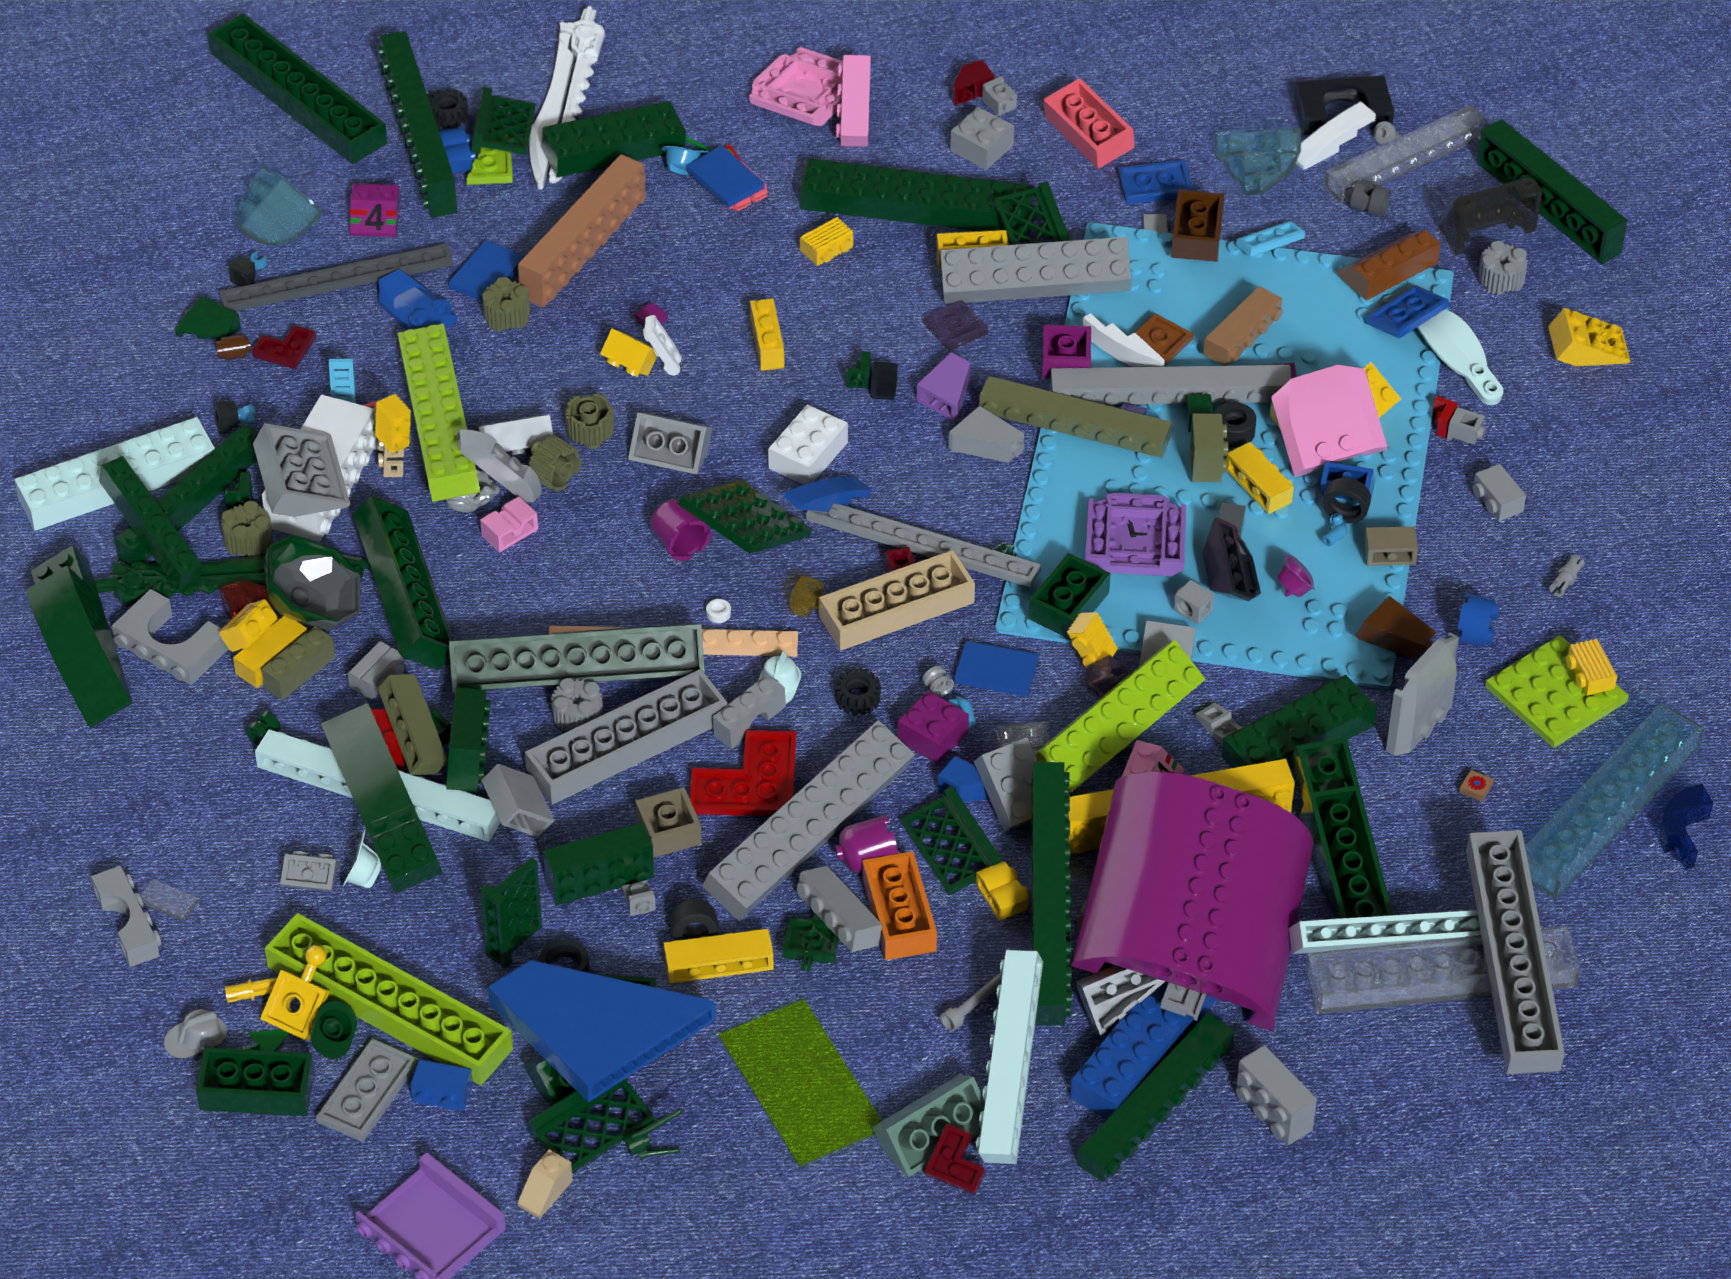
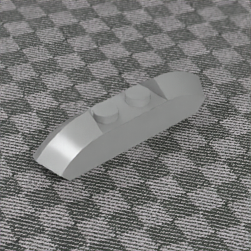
M457 429L460 452L515 496L520 497L527 503L534 502L542 494L541 483L534 470L528 465L521 464L516 457L508 455L500 444H495L496 439L482 432Z

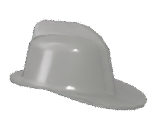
M194 1010L184 1018L182 1023L170 1029L166 1034L164 1040L165 1050L176 1058L195 1056L203 1052L205 1047L212 1048L221 1044L226 1038L227 1028L225 1023L217 1018L214 1011Z

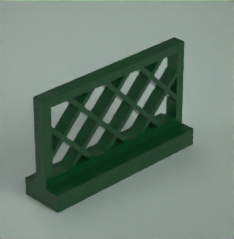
M484 87L471 152L480 154L483 147L527 155L536 103L492 96L493 89ZM513 112L515 115L510 116L508 113ZM510 123L512 126L508 127L505 124Z
M1048 181L1039 183L1037 188L994 199L1010 245H1018L1020 240L1028 244L1039 243L1038 241L1042 234L1051 238L1052 242L1071 241ZM1035 196L1037 201L1035 208L1023 203L1024 199ZM1010 202L1017 207L1013 213L1004 210L1002 203ZM1019 208L1031 212L1028 220L1016 215ZM1034 214L1044 219L1045 223L1042 228L1031 223ZM1012 220L1024 225L1021 233L1011 229L1010 224ZM1027 227L1039 232L1036 240L1023 235Z
M953 786L944 790L945 796L900 819L901 825L949 896L976 882V872L978 871L969 870L972 861L982 863L984 868L981 870L1002 862L1000 855ZM943 806L947 810L945 818L933 816L934 811ZM916 820L925 821L922 830L911 828L909 824ZM930 822L942 824L939 833L927 831ZM947 825L959 828L957 836L944 834ZM925 837L937 839L934 848L923 846ZM942 840L954 842L952 851L939 849ZM959 843L971 846L969 854L957 852ZM937 855L949 857L946 866L935 864ZM954 858L967 860L964 869L951 867ZM948 874L961 875L960 881L949 885L947 882Z
M532 857L495 889L487 884L480 890L486 955L504 969L512 964V952L542 927L538 863Z
M624 1079L590 1102L578 1091H575L532 1118L529 1122L528 1133L534 1140L537 1138L546 1151L551 1150L559 1155L556 1150H560L561 1157L563 1151L579 1154L578 1161L571 1165L573 1174L623 1142V1136L641 1130L653 1123L655 1117ZM622 1088L628 1095L627 1103L611 1100L612 1093ZM594 1104L606 1105V1115L589 1114L590 1107ZM610 1106L626 1109L624 1120L608 1117ZM629 1110L640 1111L645 1119L640 1122L628 1121ZM572 1118L585 1119L584 1129L567 1128L568 1121ZM588 1120L603 1122V1133L586 1131ZM607 1123L623 1126L622 1133L618 1136L606 1135ZM552 1131L563 1133L562 1143H550L545 1135ZM566 1134L582 1136L581 1147L564 1145ZM585 1137L601 1140L600 1147L596 1150L583 1148Z

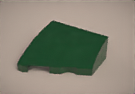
M201 296L183 317L175 330V334L178 337H183L184 333L197 334V339L212 338L219 341L222 337L232 336L241 328L239 314Z

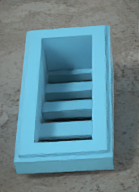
M329 359L331 397L356 404L357 391L353 359ZM335 369H348V371H335Z

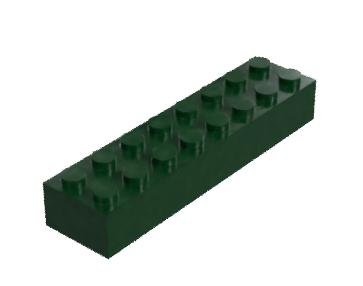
M1503 119L1481 130L1477 158L1479 166L1601 265L1622 253L1627 219L1622 214L1618 213L1606 201L1602 200L1591 189L1587 188L1575 176L1567 172L1559 163H1556L1544 151L1536 147L1529 139L1521 135Z
M370 496L353 516L362 540V546L368 558V563L374 575V581L380 593V599L383 602L386 616L392 629V634L398 646V652L404 659H410L425 667L439 670L450 659L449 640H453L410 515L405 509Z

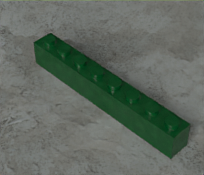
M242 424L156 501L177 531H180L240 476V472H245L257 461L253 443L259 434L258 431ZM131 525L114 539L118 559L129 566L134 561L144 563L152 556Z
M1208 1013L1079 1148L1077 1166L1102 1182L1110 1175L1114 1176L1119 1171L1122 1162L1135 1154L1138 1145L1143 1140L1147 1141L1151 1137L1154 1128L1159 1123L1162 1124L1168 1119L1171 1110L1184 1102L1187 1093L1192 1088L1196 1089L1200 1085L1203 1076L1208 1071L1212 1072L1215 1069L1219 1059L1231 1052L1235 1044L1233 1041L1234 1029Z

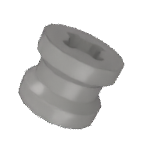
M942 666L930 668L923 676L922 681L926 687H929L930 692L939 697L947 695L954 686V681L950 676H946V671Z

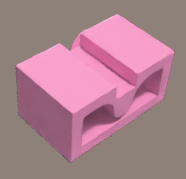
M520 497L505 503L501 512L498 513L495 510L480 519L482 537L499 553L538 530L537 512Z

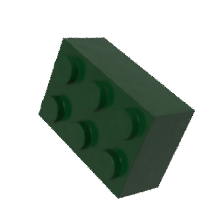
M1068 553L1029 599L1028 619L1071 640L1067 631L1070 630L1069 628L1074 623L1073 621L1076 620V617H1078V614L1094 612L1109 594L1111 573Z

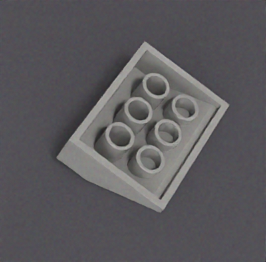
M264 423L253 446L273 514L296 517L349 507L350 500L330 434Z

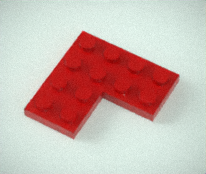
M746 730L743 769L692 768L690 801L696 814L772 816L794 796L797 731Z

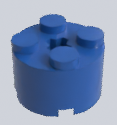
M1466 593L1465 599L1469 601L1462 604L1457 628L1462 635L1459 637L1458 642L1486 648L1487 644L1492 645L1495 630L1491 628L1492 620L1497 621L1500 606L1498 603H1495L1496 599Z

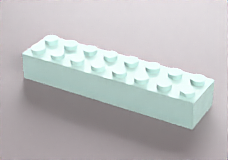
M198 417L15 478L17 495L30 523L36 531L114 504L99 482L101 466L105 463L123 456L147 490L152 491L180 481L215 448Z

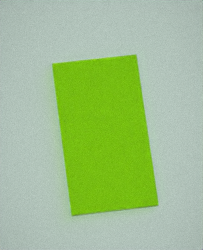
M805 999L719 1034V1039L799 1167L876 1135L872 1127L882 1122L881 1118Z

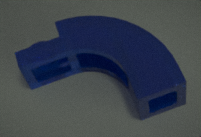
M1703 784L1686 788L1672 797L1665 808L1661 824L1660 843L1664 853L1673 851L1676 860L1681 862L1685 870L1695 867L1698 850L1685 828L1693 823L1710 819L1713 801Z

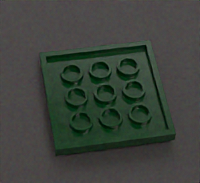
M742 480L680 496L678 502L679 506L749 554L808 538L812 531V528L804 524L802 519L794 517L786 511V508L775 504L769 500L767 495L757 492L748 482Z

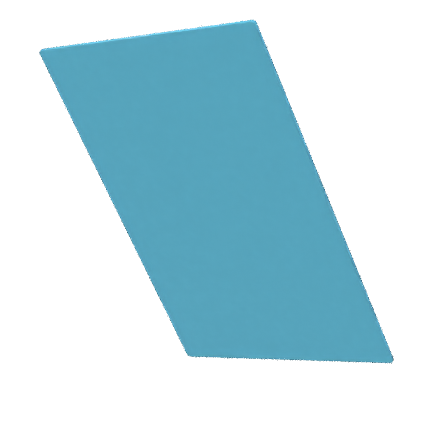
M1093 222L1088 223L1084 240L1128 237L1131 291L1071 295L1064 325L1083 326V317L1091 313L1105 327L1113 323L1126 336L1135 333L1156 313L1193 333V340L1164 367L1223 366L1203 355L1205 338L1255 289L1261 286L1282 298V316L1278 321H1274L1266 333L1261 334L1250 348L1247 347L1239 359L1233 361L1229 366L1295 363L1296 375L1299 377L1335 365L1363 368L1372 362L1400 396L1401 400L1379 418L1388 450L1368 456L1362 454L1336 462L1338 464L1374 469L1375 485L1366 517L1357 523H1346V535L1331 546H1327L1323 542V536L1331 531L1330 516L1325 512L1322 505L1324 496L1321 489V479L1324 466L1318 468V471L1299 477L1294 476L1281 429L1270 417L1272 402L1243 403L1252 408L1257 416L1255 437L1251 443L1257 449H1260L1264 456L1272 464H1275L1279 472L1286 479H1289L1294 486L1292 503L1269 515L1227 471L1222 472L1221 482H1192L1191 432H1188L1186 404H1132L1148 408L1147 416L1172 422L1171 438L1163 458L1041 428L1012 556L1041 564V571L1031 588L1006 580L996 622V632L1072 644V640L1028 619L1029 599L1068 553L1085 561L1089 499L1094 498L1093 502L1106 499V495L1111 493L1162 495L1170 498L1169 502L1180 507L1181 503L1186 505L1184 570L1173 576L1111 573L1109 594L1094 612L1099 613L1101 620L1104 621L1103 624L1106 625L1107 631L1110 632L1109 635L1112 636L1114 643H1116L1118 651L1141 654L1146 621L1195 627L1196 633L1191 661L1325 681H1334L1346 674L1356 685L1390 689L1396 653L1359 640L1355 635L1362 623L1389 596L1402 606L1404 605L1409 565L1367 566L1364 549L1365 530L1367 527L1416 526L1441 359L1429 346L1418 328H1415L1399 339L1366 324V316L1415 285L1448 299L1450 303L1454 277L1453 271L1428 268L1366 301L1337 275V270L1360 258L1279 247L1250 257L1236 246V241L1220 240L1218 262L1171 258L1173 233H1159L1153 230ZM1091 341V368L1131 367L1100 349ZM1212 403L1213 414L1218 407L1225 403ZM1107 405V406H1111V407H1115V408H1119V409H1120V407H1121L1122 405ZM1228 447V452H1230V451H1232V450H1234V449H1236V448H1234V447ZM1336 498L1344 505H1360L1355 500ZM1222 502L1246 506L1241 538L1253 556L1261 594L1251 601L1233 599L1210 591L1202 553L1212 522L1215 518L1218 519ZM1285 554L1294 556L1308 569L1312 575L1315 590L1311 589L1302 597L1294 595L1284 596L1281 591L1282 585L1279 583L1277 576L1284 565ZM1190 580L1214 594L1213 611L1198 625L1174 611L1175 592Z

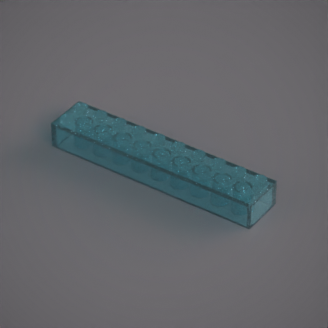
M1661 702L1525 845L1532 886L1557 900L1700 748L1704 727Z

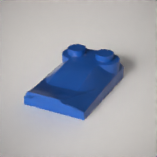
M401 269L379 280V305L405 330H414L444 324L445 328L457 322V315L452 311L450 302L436 297L417 279Z

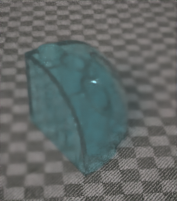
M262 165L246 187L249 189L246 198L242 197L239 200L236 208L239 217L235 218V224L244 234L258 243L283 245L298 239L310 227L315 226L324 211L285 176Z

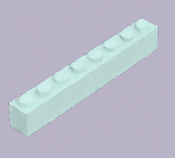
M1477 910L1299 921L1289 928L1292 954L1483 942Z
M1006 950L1005 960H1001L1000 964L1002 984H999L997 987L999 1006L993 1015V1022L996 1028L995 1035H991L990 1038L992 1057L991 1060H988L986 1067L987 1076H989L988 1085H985L983 1089L985 1109L981 1111L979 1119L980 1127H982L981 1137H977L976 1151L985 1163L1017 1164L1043 960L1037 951Z

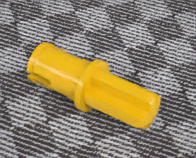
M271 978L251 982V979H249L246 983L225 986L227 1002L250 998L254 1000L256 996L271 994L277 979Z

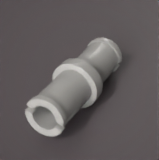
M1572 555L1567 564L1559 569L1557 578L1549 587L1551 593L1557 587L1553 595L1557 597L1563 596L1568 586L1575 582L1577 573L1584 566L1583 559L1577 564L1580 556Z

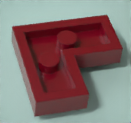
M293 326L284 341L262 335L252 350L253 357L296 370L315 341L316 332Z
M946 1124L924 1171L925 1176L976 1195L986 1169L963 1159L972 1139V1134Z

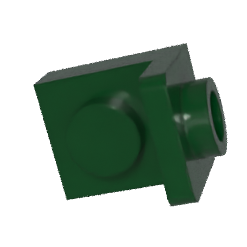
M861 351V361H856V368L846 369L847 388H870L871 351Z
M240 472V482H236L235 490L225 491L224 496L227 510L234 509L235 506H243L247 501H252L253 486L250 472Z

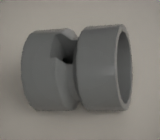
M1359 180L1352 193L1350 208L1363 212L1368 209L1369 214L1382 217L1389 204L1391 189L1379 185L1373 188L1372 183Z

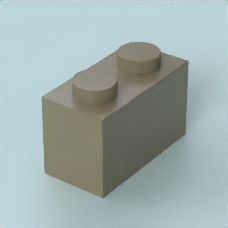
M1415 526L1367 527L1364 538L1367 566L1416 565L1418 544Z

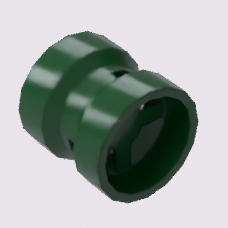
M262 711L257 716V721L251 722L245 728V732L248 738L259 746L267 731L273 730L278 732L281 729V724L272 713Z

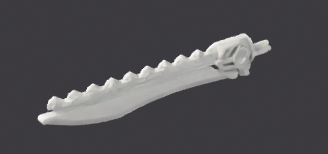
M591 6L583 10L581 20L574 23H560L561 33L559 35L558 53L552 83L544 105L531 128L530 135L531 166L538 189L544 188L549 162L541 147L542 127L559 124L574 60L576 64L562 123L575 121L574 117L581 114L582 110L578 104L586 99L582 91L590 86L586 78L594 73L590 65L595 64L598 60L604 40L605 31L601 25L594 22L596 10H592ZM551 168L549 182H559L562 177L556 178Z

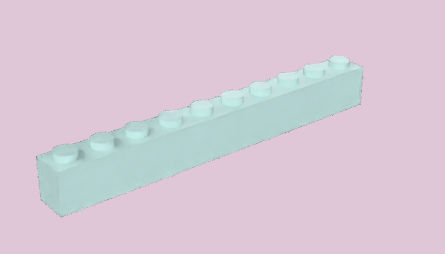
M268 730L255 750L258 768L353 798L330 747H323L304 739L294 738L283 732ZM398 770L420 820L487 842L491 840L500 824V820L490 799L473 795L467 791L448 790L445 784H438L423 777H416Z

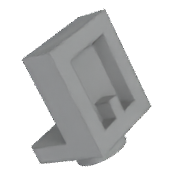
M647 880L622 886V893L630 916L646 914L656 910L654 891L650 890Z

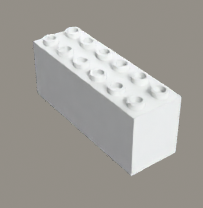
M321 395L301 430L331 435L349 497L353 484L359 481L361 470L364 466L368 465L372 451L377 449L375 409ZM266 490L262 493L263 507L268 512V515H270L273 530L320 542L324 534L330 531L331 522L341 511V509L296 517L273 514Z

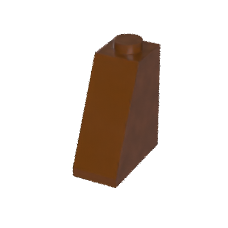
M1389 596L1362 623L1355 637L1415 660L1421 653L1424 654L1433 645L1431 640L1435 636L1436 631Z

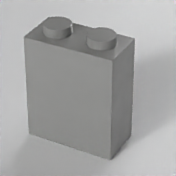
M497 764L481 780L503 826L539 837L555 821L534 776Z

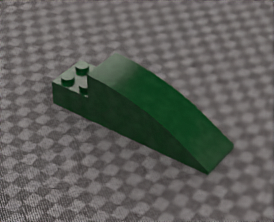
M70 546L32 569L31 572L35 585L25 591L40 631L60 675L87 725L92 728L133 702L89 562L74 546Z
M366 703L321 723L395 894L442 874L443 871L369 704Z
M1347 737L1297 745L1292 760L1304 802L1299 817L1313 838L1314 846L1311 857L1335 918L1392 916L1393 912Z

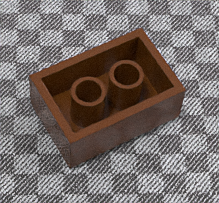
M1178 190L1171 258L1218 262L1225 194Z

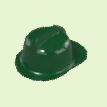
M330 1001L324 1004L318 1011L310 1038L315 1050L323 1057L340 1059L349 1051L358 1023L356 1014L350 1006L344 1002Z

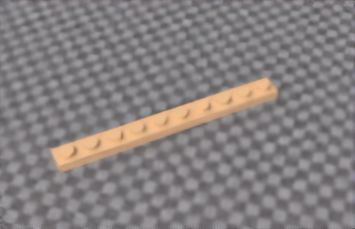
M549 626V633L628 627ZM702 629L703 655L781 656L782 652H786L788 657H797L798 631Z

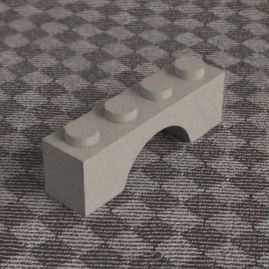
M118 866L91 876L93 890L102 910L117 911L129 918L125 927L118 932L120 947L129 967L160 957L158 946L162 945L157 930L152 931L150 927L152 926V921L148 911L143 912L141 909L143 902L139 893H134L132 890L134 889V884L130 874L125 875L122 867Z

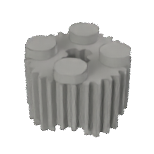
M1502 241L1492 242L1491 247L1482 252L1478 277L1488 293L1492 292V294L1498 296L1503 294L1504 291L1508 293L1510 290L1512 292L1520 291L1523 288L1527 269V253L1524 249L1514 248L1513 245L1509 246V244L1505 245Z
M566 678L560 682V687L558 686L557 690H554V694H552L553 720L557 727H561V730H564L565 733L603 715L602 693H600V688L595 682H584V680L579 681L578 679L574 681L573 679Z

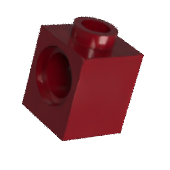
M909 547L885 552V569L887 573L915 563Z

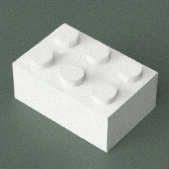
M806 405L769 447V469L803 485L814 482L848 443V423L810 405Z

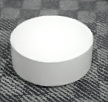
M723 599L710 601L706 606L707 618L714 623L726 622L731 616L729 602Z

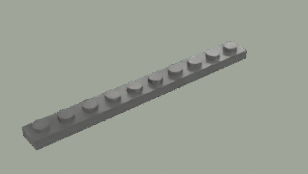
M443 244L220 291V298L224 307L235 312L378 282L381 278L398 269H401L408 275L450 267L453 266V258L448 245Z

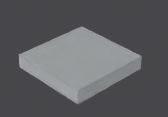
M1146 621L1139 666L1173 640L1178 642L1191 659L1196 628Z

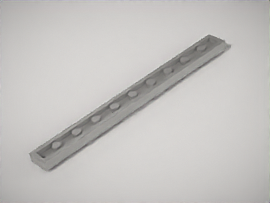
M833 504L829 512L808 510L806 513L807 521L900 549L909 547L911 552L930 558L953 550L967 569L1030 588L1041 571V564L840 504Z

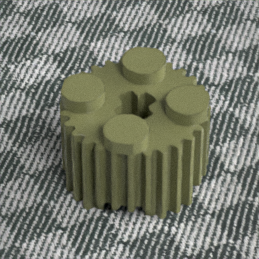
M501 277L494 282V285L490 284V287L484 290L482 294L483 315L486 322H488L489 328L499 332L503 331L504 328L507 330L509 328L514 329V327L516 329H523V326L529 323L530 300L527 287L516 283V281L511 282L507 277Z
M600 393L593 394L592 397L590 395L587 397L582 396V398L580 396H573V399L567 402L565 413L568 438L575 441V443H580V445L585 444L589 449L599 448L603 441L606 442L613 435V407H611V403H608V397H604Z
M550 436L542 442L536 441L531 448L533 456H531L528 466L537 474L540 483L549 489H553L556 492H561L562 489L565 490L568 486L566 482L569 481V478H572V474L575 473L577 475L581 470L580 467H582L581 463L583 460L578 457L579 451L558 436Z
M247 501L243 506H235L234 509L223 512L221 526L226 551L230 555H236L237 553L238 556L242 554V556L248 555L249 557L265 554L266 548H268V545H271L273 537L271 519L268 512L262 509L261 506L258 507L257 502Z

